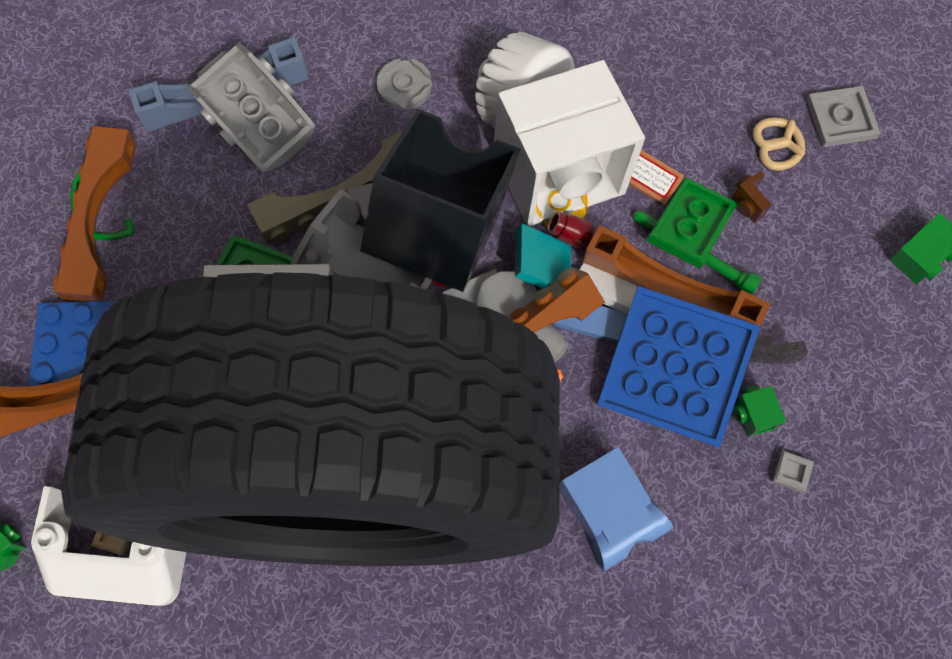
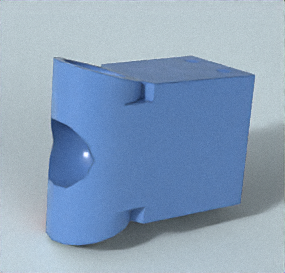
M619 447L559 483L561 494L591 540L597 563L602 572L625 560L635 543H652L674 528L666 515L651 503L650 497Z

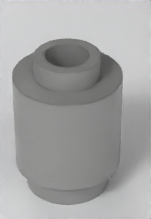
M551 324L535 332L538 338L543 340L550 349L555 363L570 346L565 340L566 336Z

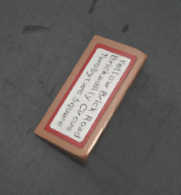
M641 150L629 185L661 205L666 206L682 183L684 175Z

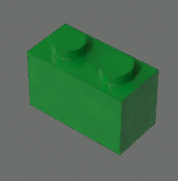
M938 213L889 261L916 285L925 277L931 281L944 269L940 265L944 259L948 263L952 261V223L942 214Z

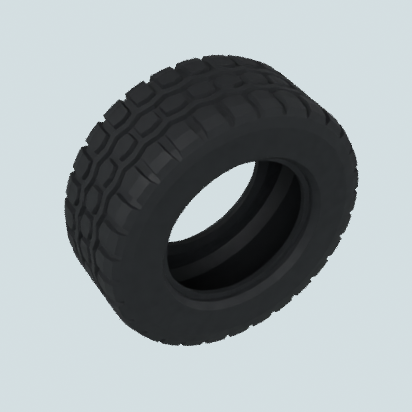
M273 272V274L235 273L218 275L217 277L204 276L170 282V285L153 286L138 291L133 296L125 297L113 304L101 316L90 335L73 420V433L68 447L69 455L61 488L64 512L73 522L116 538L169 550L245 560L338 566H429L480 562L524 554L550 544L560 520L559 373L548 346L524 325L513 322L512 318L487 307L477 306L476 303L444 293H433L428 289L410 285L379 282L374 279L350 276Z

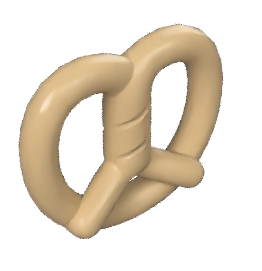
M775 117L767 118L758 122L753 128V139L760 148V160L768 169L776 171L789 169L795 166L804 156V137L794 120L789 121L784 118ZM771 126L786 129L783 137L765 140L761 132L764 128ZM792 136L795 139V143L791 141ZM788 148L795 153L790 159L781 162L772 161L768 156V151Z

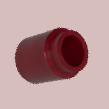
M557 211L552 216L548 226V232L556 240L577 249H582L585 245L588 246L595 234L592 222L568 211L563 213Z

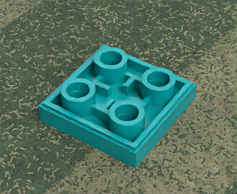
M523 223L516 228V278L543 289L555 282L561 272L571 269L570 245Z

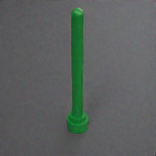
M640 210L635 211L633 214V219L651 231L658 222ZM709 253L704 262L710 268L735 282V287L740 289L739 292L743 290L753 294L763 279L754 272L751 274L746 271L742 273Z

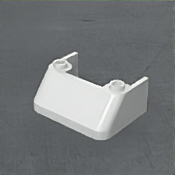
M44 486L31 545L45 586L51 594L156 606L168 605L176 599L180 590L186 552L133 542L129 558L68 553L66 549L71 519L65 515L61 490Z

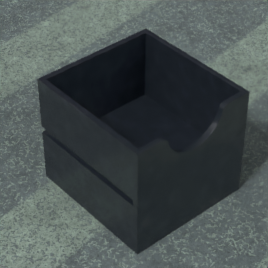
M417 109L374 175L367 211L369 214L366 217L360 252L464 292L497 222L521 149L500 140L494 141L489 147L482 150L463 148L449 138L440 117Z

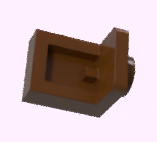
M762 171L753 176L750 174L744 176L736 184L737 190L732 197L737 202L741 214L749 217L754 224L761 220L772 206L757 189L765 176Z

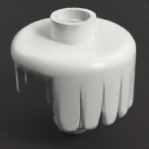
M526 32L511 33L507 36L508 38L501 39L497 46L504 50L492 49L488 54V59L484 60L479 68L476 87L485 94L476 92L475 100L479 104L476 107L481 115V119L486 124L495 128L499 92L575 69L574 60L568 50L558 44Z

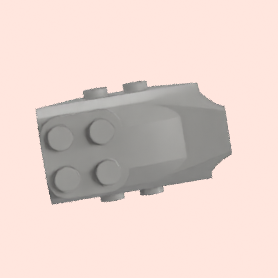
M239 42L229 52L222 51L197 73L198 79L187 89L204 107L200 113L213 126L217 122L223 128L219 134L231 147L236 143L262 172L271 171L284 165L307 144L314 132L315 124L291 97L294 91L285 80L281 78L277 81L271 75L274 72L271 65L263 57L258 60Z

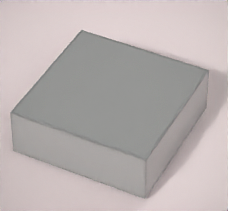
M782 450L779 453L771 482L804 493L807 489L814 462Z

